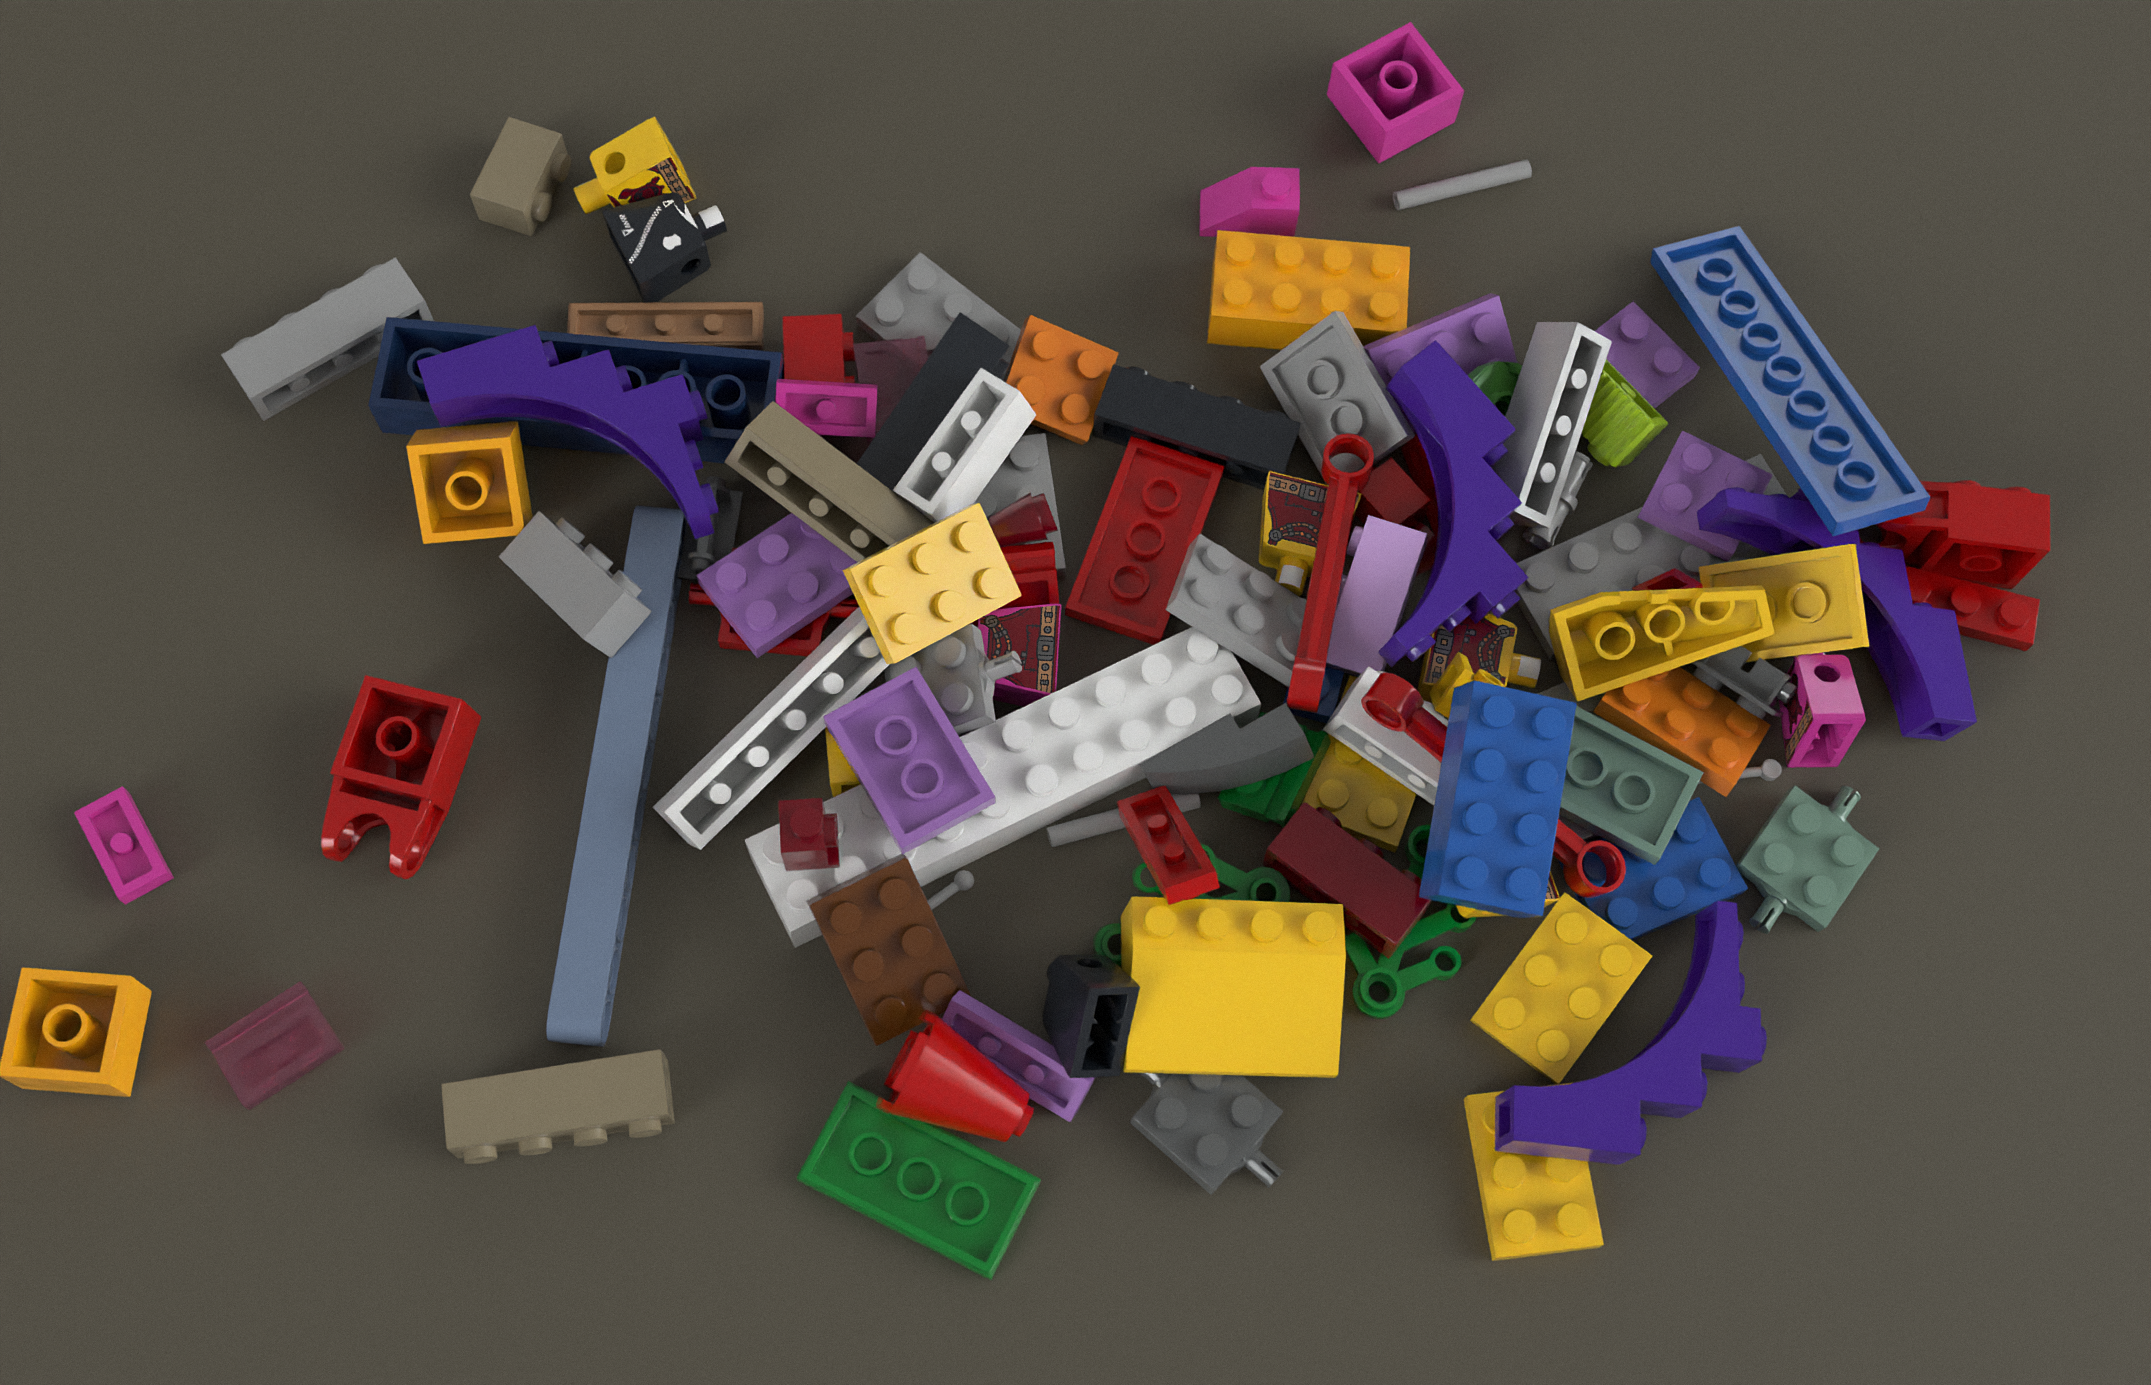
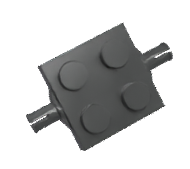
M1140 1073L1154 1087L1149 1099L1135 1113L1130 1123L1210 1195L1218 1189L1229 1175L1241 1170L1244 1166L1266 1184L1268 1188L1283 1173L1284 1170L1280 1169L1259 1149L1265 1134L1281 1117L1284 1111L1244 1076Z

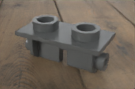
M709 476L706 478V483H704L710 484L719 511L710 515L714 534L695 539L687 522L683 554L681 556L682 564H680L678 579L698 581L696 575L730 554L732 548L735 547L743 491L729 490L725 487L726 480L721 477Z
M1743 646L1692 662L1697 666L1693 673L1695 677L1720 691L1724 684L1741 695L1736 703L1760 719H1763L1767 712L1773 716L1781 717L1783 712L1775 708L1774 705L1778 700L1787 704L1798 686L1790 682L1792 676L1783 673L1762 658L1758 659L1749 673L1744 671L1742 667L1752 652Z

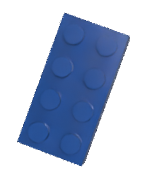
M1475 680L1454 688L1419 893L1420 898L1517 918L1543 916L1577 706L1576 702Z

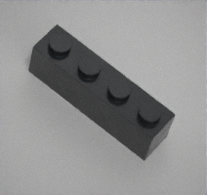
M960 312L861 456L857 465L893 491L980 368L999 379L1002 378L1010 365L1009 362L1003 359L1010 346Z
M1113 364L1094 414L1093 436L1126 447L1131 436L1225 466L1222 477L1264 490L1269 471L1286 475L1301 423L1291 420L1289 416L1279 411H1261L1245 406L1243 402L1231 396H1213L1198 391L1193 385L1183 381L1169 382L1153 377L1150 373L1138 367L1130 366L1124 368Z

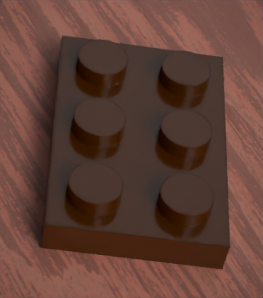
M900 854L806 901L867 1031L876 1046L923 1023L924 1021L918 1018L926 1009L936 1015L945 1012L951 999L959 990L971 996L908 858L904 854Z

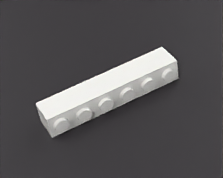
M860 607L839 625L653 806L660 816L689 845L701 850L826 727L823 716L853 701L889 665L886 664Z

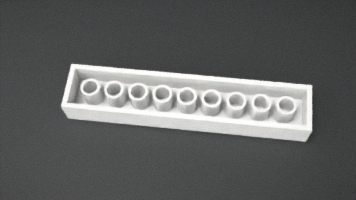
M1191 627L999 718L995 723L978 728L959 737L994 793L996 803L908 851L904 855L908 858L914 874L922 887L1146 778L1139 764L1231 713L1239 728L1244 727L1258 718L1261 702L1232 651ZM862 785L823 802L826 814L837 813L840 868L786 871L780 851L779 824L745 839L750 857L795 948L822 935L806 902L807 900L902 854Z

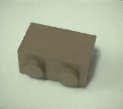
M508 117L470 193L479 220L532 237L539 221H545L550 213L552 194L558 182H564L570 171L571 157L567 153L561 133Z

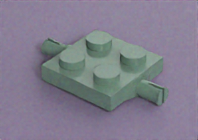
M1796 785L1787 790L1737 862L1736 867L1740 874L1751 881L1765 898L1754 916L1749 920L1752 927L1760 924L1757 928L1759 932L1768 934L1782 912L1797 916L1817 932L1825 929L1880 849L1854 830L1846 820L1856 803L1861 799L1857 791L1851 794L1854 790L1853 788L1842 786L1828 807L1818 803Z

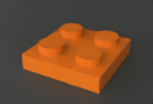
M1029 315L1022 326L1003 381L1019 390L1036 413L1035 418L1030 424L1084 445L1089 440L1094 425L1095 411L1113 364L1115 365L1119 353Z

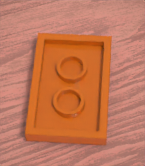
M1681 667L1607 691L1593 711L1612 725L1704 772L1700 781L1724 797H1727L1736 785L1771 726Z

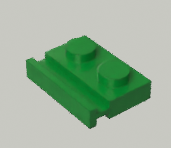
M1260 712L1258 718H1260L1261 716H1263V715H1265V714H1267V713ZM1299 724L1315 758L1270 778L1222 790L1217 798L1221 806L1267 823L1268 821L1278 823L1284 828L1299 809L1328 750L1331 740L1327 732L1319 731L1317 733L1308 730L1305 725Z

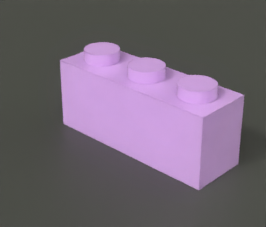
M1370 515L1367 517L1364 528L1355 526L1347 549V555L1353 556L1354 559L1348 576L1342 574L1337 602L1338 607L1335 613L1326 667L1344 671V673L1359 677L1368 666L1375 671H1385L1387 662L1378 651L1399 629L1428 542L1427 533Z

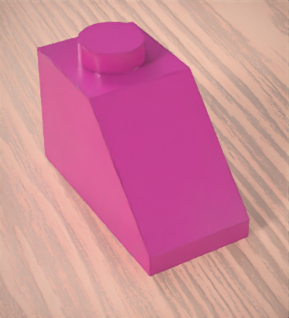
M1250 167L1200 191L1199 236L1217 237V230L1294 237L1300 211L1299 168Z

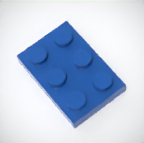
M1697 797L1689 801L1656 865L1604 838L1597 839L1613 844L1621 852L1626 865L1624 880L1617 889L1597 897L1586 898L1576 893L1575 895L1579 903L1634 941L1697 914L1716 901H1727L1743 894L1748 887L1702 801ZM1586 852L1582 860L1584 875L1590 883L1601 887L1606 880V867L1598 855ZM1558 860V862H1559V864H1560V866H1561V868H1562V870H1563V865H1564V864Z

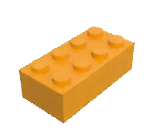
M1217 230L1212 268L1207 343L1283 350L1334 311H1340L1345 314L1363 346L1406 329L1410 247Z

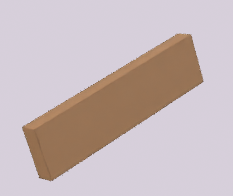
M763 302L569 303L567 333L763 351L764 307Z

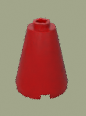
M926 1009L918 1019L928 1024L923 1032L910 1031L883 1084L893 1089L889 1100L878 1097L876 1108L885 1113L1001 1142H1006L1012 1134L1020 1137L1025 1131L1034 1111L1033 1107L1027 1105L1030 1094L939 1016Z

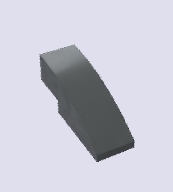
M1285 703L1242 728L1238 727L1231 713L1139 765L1153 789L1166 785L1170 794L1187 795L1222 791L1252 784L1284 773L1315 757L1304 732Z

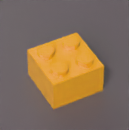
M518 421L415 431L406 448L423 544L517 536L533 518Z
M22 967L0 1062V1077L22 1089L130 1097L152 991L132 976Z

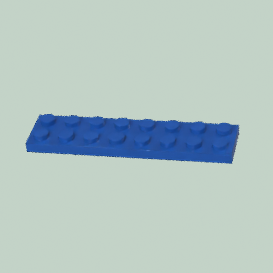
M1740 226L1653 248L1650 263L1832 536L1926 510L1930 495Z

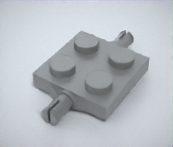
M971 623L895 664H889L884 669L886 682L906 671L917 667L959 736L996 722L992 700L995 681L1016 672H1021L1022 666L1019 664L1022 663L1015 651L989 660L984 651L982 632Z

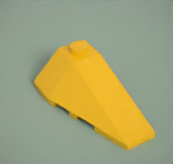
M1762 586L1600 592L1550 609L1549 636L1560 676L1577 702L1775 634L1765 589Z

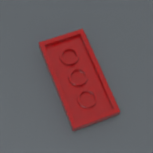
M1131 436L1066 604L1065 615L1152 645L1161 642L1172 615L1166 611L1168 601L1189 545L1199 534H1202L1225 466Z

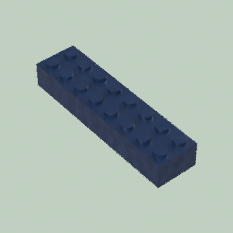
M386 317L368 404L382 433L414 435L416 430L518 421L521 445L631 455L616 444L594 433L572 425L545 419L491 417L468 420L441 427L430 405L417 361L520 329ZM538 331L542 343L552 340L560 364L609 349L615 368L625 365L633 389L683 374L688 391L699 390L708 419L699 421L704 440L695 442L703 462L725 463L745 428L772 401L776 403L777 379H784L782 352Z

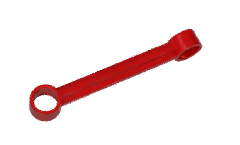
M1346 433L1337 435L1326 444L1324 449L1321 472L1325 482L1328 484L1287 698V706L1291 709L1313 713L1318 712L1357 492L1368 483L1374 461L1372 446L1366 439L1356 434ZM1349 453L1359 457L1365 466L1359 471L1348 473L1336 469L1331 464L1330 459L1338 454Z
M1381 673L1361 699L1364 710L1380 725L1393 731H1403L1439 762H1442L1447 726L1422 707L1423 698L1413 685L1395 674ZM1558 819L1553 856L1564 864V878L1570 889L1586 898L1597 897L1617 889L1623 882L1626 873V865L1621 852L1613 844L1606 841L1596 840L1587 843ZM1586 852L1598 855L1606 867V880L1601 887L1590 883L1584 875L1582 860Z

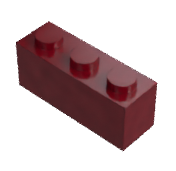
M1306 802L1301 805L1269 845L1263 861L1265 867L1279 871L1289 885L1313 903L1343 904L1344 926L1388 959H1390L1417 924L1432 901L1419 897L1422 879L1408 870L1400 872L1384 860L1383 852L1375 844L1364 838L1355 839L1342 829L1340 820L1334 814L1322 807L1315 809Z

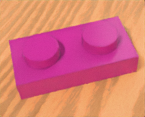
M777 379L776 403L816 434L875 437L878 385Z
M123 786L74 812L117 898L125 905L174 878L132 796Z

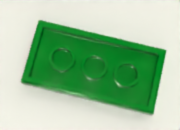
M848 1081L797 1175V1180L967 1269L992 1280L1041 1183V1179L936 1125L885 1113L876 1108L879 1096Z

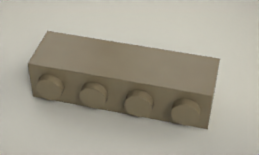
M774 401L745 428L725 460L726 464L856 562L934 524L933 521Z
M661 1049L441 1084L446 1149L455 1157L464 1158L465 1164L491 1162L498 1159L497 1152L519 1149L520 1155L543 1154L553 1150L552 1143L574 1140V1145L580 1147L598 1145L607 1142L608 1134L626 1131L629 1132V1137L632 1138L649 1137L662 1133L661 1126L675 1124L668 1060Z

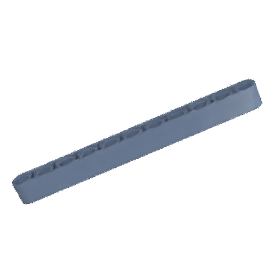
M637 505L632 517L623 573L642 589L637 598L652 612L612 658H608L548 1010L546 1031L547 1039L550 1042L604 1047L608 1037L682 579H678L680 564H682L681 556L683 554L687 520L681 509Z

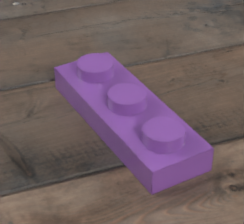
M959 990L951 999L942 1020L1030 1094V1099L1071 1122L1081 1107L1095 1077L1069 1078L1053 1045Z

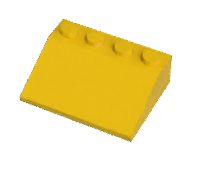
M1131 897L1121 915L1122 970L1138 983L1140 990L1124 1054V1072L1336 1078L1338 1076L1346 962L1343 904L1190 899L1168 905L1165 898Z

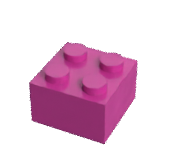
M1411 22L1334 62L1327 90L1328 98L1378 164L1455 123L1464 94L1463 88Z

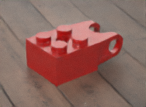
M1971 480L1956 482L1920 481L1930 495L1926 510L1875 524L1881 530L1883 536L1882 542L1879 543L1880 547L1903 550L1905 566L1989 587L2013 589L2050 551V495L2031 493L2028 488L2017 486L2004 489L1984 487L1978 482ZM1859 537V539H1860V544H1861V543H1866V542H1864V541Z
M365 675L330 771L334 778L321 835V848L325 858L342 862L359 844V841L367 831L376 826L388 825L391 833L389 844L390 872L402 879L413 877L423 864L449 812L481 716L463 699Z

